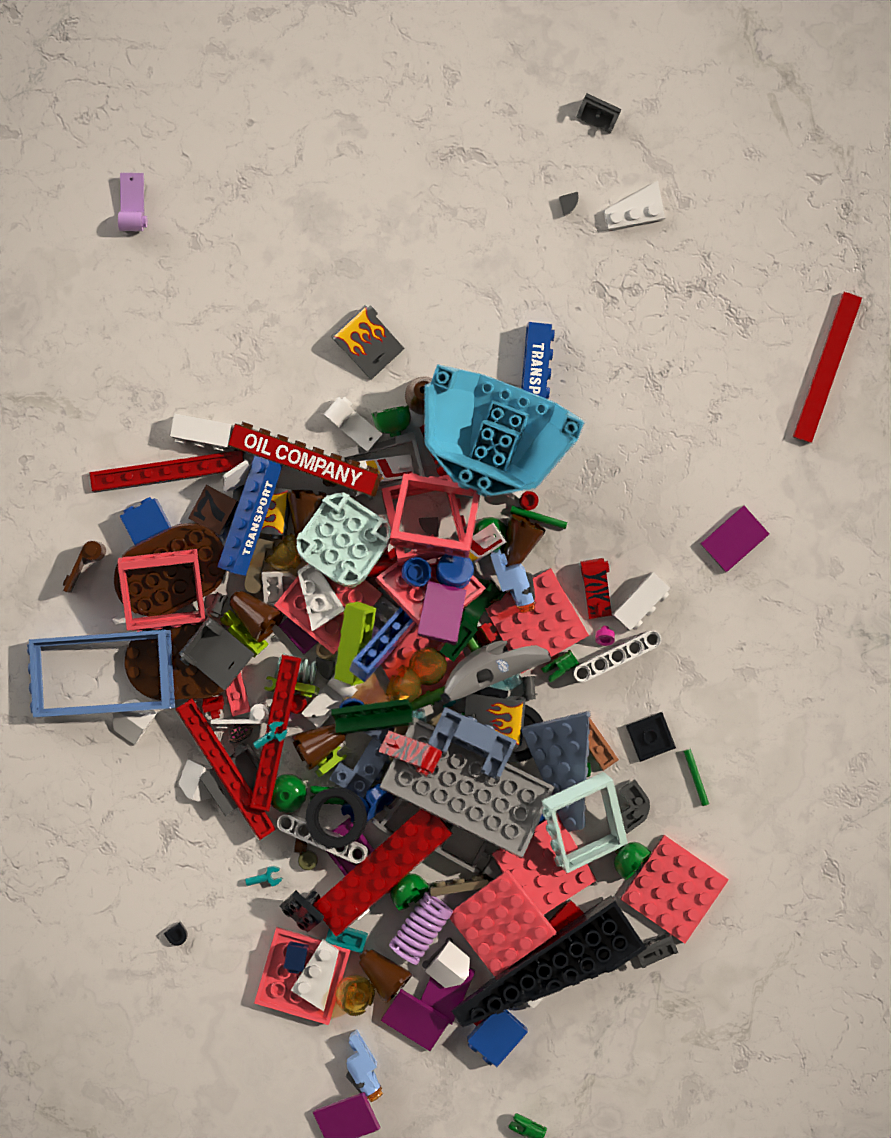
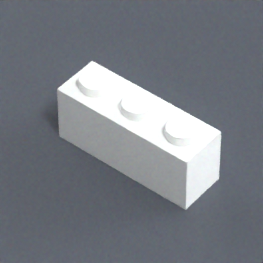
M174 413L170 437L175 438L174 442L186 444V441L194 442V446L205 448L207 444L212 445L214 450L224 451V448L230 449L228 443L234 426L228 423Z
M652 572L612 615L627 630H636L643 623L641 619L645 615L649 616L656 609L654 605L659 600L663 602L668 597L669 593L667 591L670 587Z

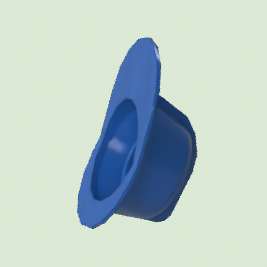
M381 783L371 787L366 793V800L371 807L367 814V820H371L383 810L384 805L389 806L397 798L380 789Z

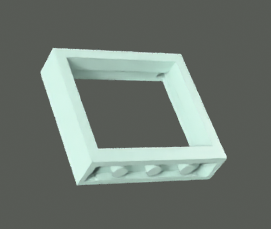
M605 772L542 800L544 808L542 813L548 823L546 829L552 839L550 845L556 854L554 860L556 865L561 867L566 873L628 844L614 782ZM601 790L611 834L566 855L555 811Z

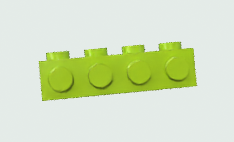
M361 602L346 604L334 679L352 686L364 683L349 669L355 657L372 639L376 614L375 607Z

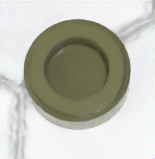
M311 850L302 852L298 858L299 866L304 870L314 869L318 863L316 853Z

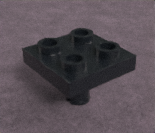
M295 890L279 907L282 908L286 916L291 917L297 922L296 924L301 930L308 933L324 918L313 906L321 896L318 894L313 899L317 892L312 890L304 898Z

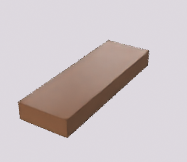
M589 717V751L604 771L619 759Z

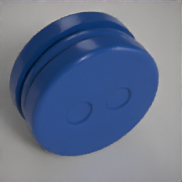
M444 554L438 562L436 578L440 584L463 589L472 578L474 572L473 563L470 558Z

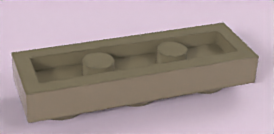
M475 875L470 880L456 878L451 883H445V881L434 882V885L430 886L431 897L482 889L489 883L488 877Z

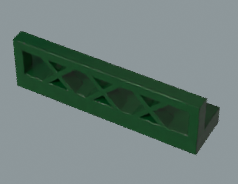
M409 699L331 709V715L335 719L337 735L414 725L413 706Z

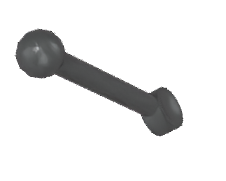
M447 938L445 943L428 960L423 961L422 967L424 969L430 965L449 940L453 943L452 938Z

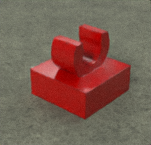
M484 623L477 627L478 631L474 636L481 647L496 640L495 637L498 635V631L492 633L490 630L493 623Z
M223 695L203 699L202 707L204 713L210 712L212 719L220 718V710L224 706Z

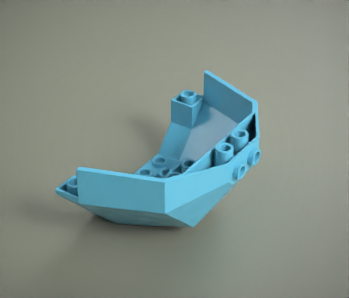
M437 364L431 383L425 385L426 447L451 479L459 483V487L464 489L472 488L477 490V494L484 497L537 488L578 441L585 423L584 420L554 401L480 373Z

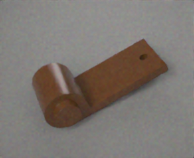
M88 541L84 544L70 576L67 575L63 582V586H65L63 591L72 592L86 559L97 561L104 558L106 555L104 544L97 541Z

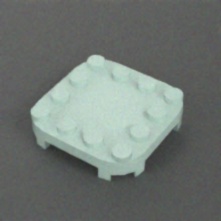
M335 493L330 496L327 495L322 500L323 503L301 533L299 532L297 550L300 557L306 563L339 585L354 588L366 579L390 543L391 530L383 517H379L352 499L350 495Z

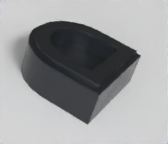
M181 921L164 932L168 941L175 946L182 945L188 937L187 930Z

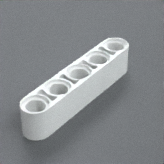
M646 631L575 666L573 677L579 682H586L657 648L662 640L661 635L656 631ZM650 634L656 636V642L653 645L647 642V637ZM633 642L639 645V650L636 653H631L629 649L630 644ZM615 651H620L622 654V658L618 662L612 659V654ZM598 659L604 661V667L601 670H596L594 666L595 661ZM579 668L587 670L585 678H578L577 671Z
M294 814L282 815L277 821V826L282 832L353 863H361L369 854L367 847L356 841L345 846L343 851L319 844L312 838L310 833L307 836L302 834L301 829L306 825V821ZM285 818L291 820L292 825L290 828L285 827ZM321 827L330 836L342 837L340 834ZM356 848L360 849L363 853L361 859H357L354 856Z

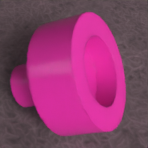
M602 626L595 633V641L601 646L612 645L615 642V633L608 626Z

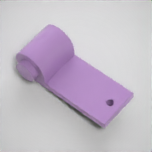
M120 173L121 212L118 213L119 231H144V227L148 226L147 216H144V173Z

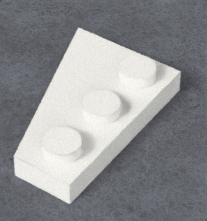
M658 181L606 209L604 214L607 229L613 230L664 220L665 215Z
M309 564L297 571L312 631L344 612V606L323 573Z
M322 940L291 989L292 992L322 1011L325 1009L339 949Z

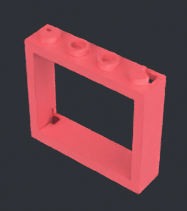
M415 473L403 474L390 536L391 545L469 558L481 495L477 494V490L472 488L464 489L459 487V483L454 482L452 479L446 481L434 476L422 477ZM408 486L473 497L465 542L399 532Z
M449 475L437 477L440 480L446 481L451 479ZM401 484L381 488L391 531L395 517L392 500L399 498ZM408 486L406 497L435 490ZM447 493L458 541L465 542L466 533H464L463 527H466L464 515L460 516L459 509H461L460 499L456 498L453 493ZM394 546L398 566L404 565L411 558L430 560L444 555L422 550L404 553L403 547Z
M197 549L118 558L127 631L137 630V632H140L145 628L158 630L162 629L163 626L180 627L182 624L190 623L191 625H196V623L205 621ZM193 562L199 611L132 618L126 570Z

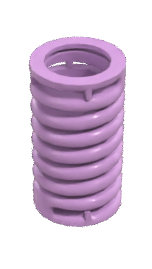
M424 892L423 899L418 901L422 907L418 905L414 907L415 912H410L411 918H406L405 920L407 924H402V930L397 931L398 936H394L389 943L390 948L414 965H418L420 957L425 955V951L433 943V938L438 936V932L442 930L446 920L453 914L452 909L436 896L431 897V894L428 892Z

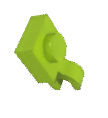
M340 746L331 752L329 760L325 758L317 765L319 768L315 773L319 778L347 757L346 754L342 757L337 756V751L341 748Z

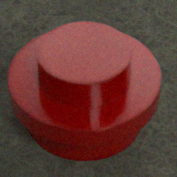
M532 491L524 492L519 499L521 507L525 510L535 509L539 502L537 494Z
M296 694L293 697L291 712L300 714L307 707V700L304 696Z

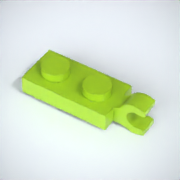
M228 610L220 618L222 624L230 626L228 631L255 654L254 658L269 645L265 640L256 642L240 619L231 610Z
M267 676L266 679L272 681L273 685L271 687H264V689L273 692L277 679ZM297 682L295 691L301 692L300 696L312 698V695L318 696L320 688L315 685Z

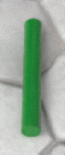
M512 506L510 511L512 514L562 529H566L568 523L516 506Z
M691 748L686 749L683 752L701 805L706 806L709 804Z

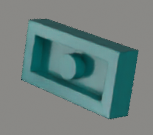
M348 927L339 936H335L329 928L325 941L335 946L362 953L368 933Z

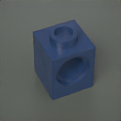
M289 942L284 968L288 969V972L298 974L299 971L303 972L309 945Z

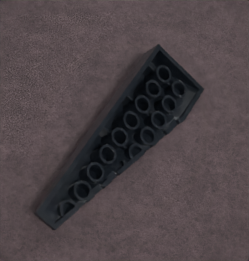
M610 895L560 929L554 936L512 966L493 977L451 1011L460 1025L465 1027L484 1020L493 1014L497 1015L509 1008L521 1006L525 1002L540 999L561 991L568 986L580 984L584 980L599 977L598 975L615 971L647 948L614 898Z

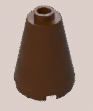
M418 377L412 380L406 388V404L416 414L425 415V394H422L421 391L425 390V385L431 383L432 378Z
M313 490L288 491L295 539H297L299 532L303 531L323 503L322 500L327 496L325 492L319 491L317 495Z
M512 514L508 520L506 543H504L502 554L504 553L507 559V565L505 566L522 564L543 537L546 530L537 523L529 522L527 518Z
M244 591L235 592L230 597L231 608L256 642H262L274 632L272 630L274 625L278 626L283 619V613L280 610Z
M334 723L291 736V739L294 740L293 745L302 762H307L308 765L305 767L311 770L346 740L345 736L347 734L337 735Z
M366 949L359 956L361 968L385 1003L394 998L397 992L412 977L410 971L373 949L370 951Z

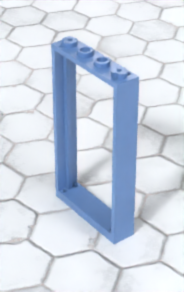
M171 630L29 639L27 653L30 655L28 672L31 675L29 692L32 694L30 708L33 717L175 708ZM158 639L162 701L44 709L41 647Z

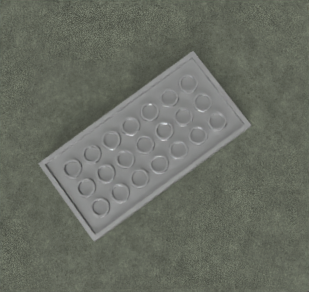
M414 717V725L409 726L405 737L428 744L435 727ZM451 742L445 755L442 754L432 775L428 774L427 777L420 775L416 772L417 768L414 765L394 758L379 788L519 858H523L543 814L542 800L551 796L554 786L506 763L499 780L491 778L480 772L486 758Z

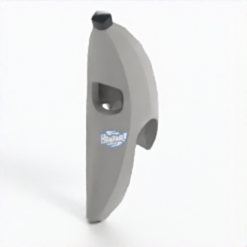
M507 641L489 643L476 649L457 664L445 684L444 693L440 695V698L445 704L458 700L528 669L551 661V655L548 650L536 645L508 651L506 647Z

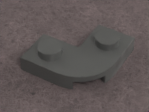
M635 779L619 790L630 805L621 812L626 834L647 819L650 810L649 798Z

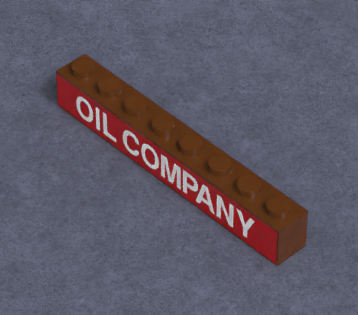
M243 421L242 424L235 423L228 446L363 494L376 496L383 475L377 473V468L368 465L367 468L360 467V462L351 459L348 462L341 460L342 456L331 453L330 456L323 454V449L314 446L313 449L306 448V443L295 440V443L289 442V437L280 434L277 437L270 435L271 431L260 428L259 431L252 429V424Z

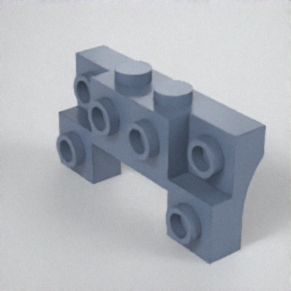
M446 707L428 742V745L439 749L443 755H445L450 743L453 742L486 758L480 772L496 780H499L516 744V740L495 731L492 726L482 725L475 718L465 717Z
M394 727L364 731L373 738L355 768L351 769L339 762L329 780L364 798L374 780L379 781L384 770L381 768L384 763L389 764L391 761L389 756L379 753V749L388 731L393 732Z

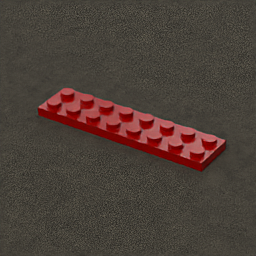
M420 809L368 855L364 861L359 863L314 903L313 906L324 916V922L334 935L339 936L453 835L452 831L442 819Z

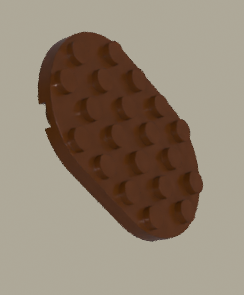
M193 523L174 525L132 546L120 557L197 549L203 597L218 588L226 573V570L218 567L224 549L222 541L210 529ZM117 562L114 571V588L119 600L123 604ZM193 562L126 570L131 611L135 614L138 613L148 617L167 615L197 601Z
M204 622L196 623V625H191L190 623L182 624L180 627L163 626L162 629H158L171 630L175 700L210 698L225 691L192 664L187 666L180 660V651ZM151 628L143 629V631H155ZM158 639L131 640L126 649L124 662L130 683L144 696L162 700Z

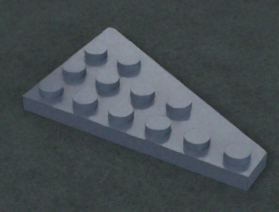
M589 711L524 726L521 729L543 781L554 786L551 796L587 780L588 736L590 735L589 717L591 716ZM585 797L557 810L560 820L568 832L581 830L585 827Z

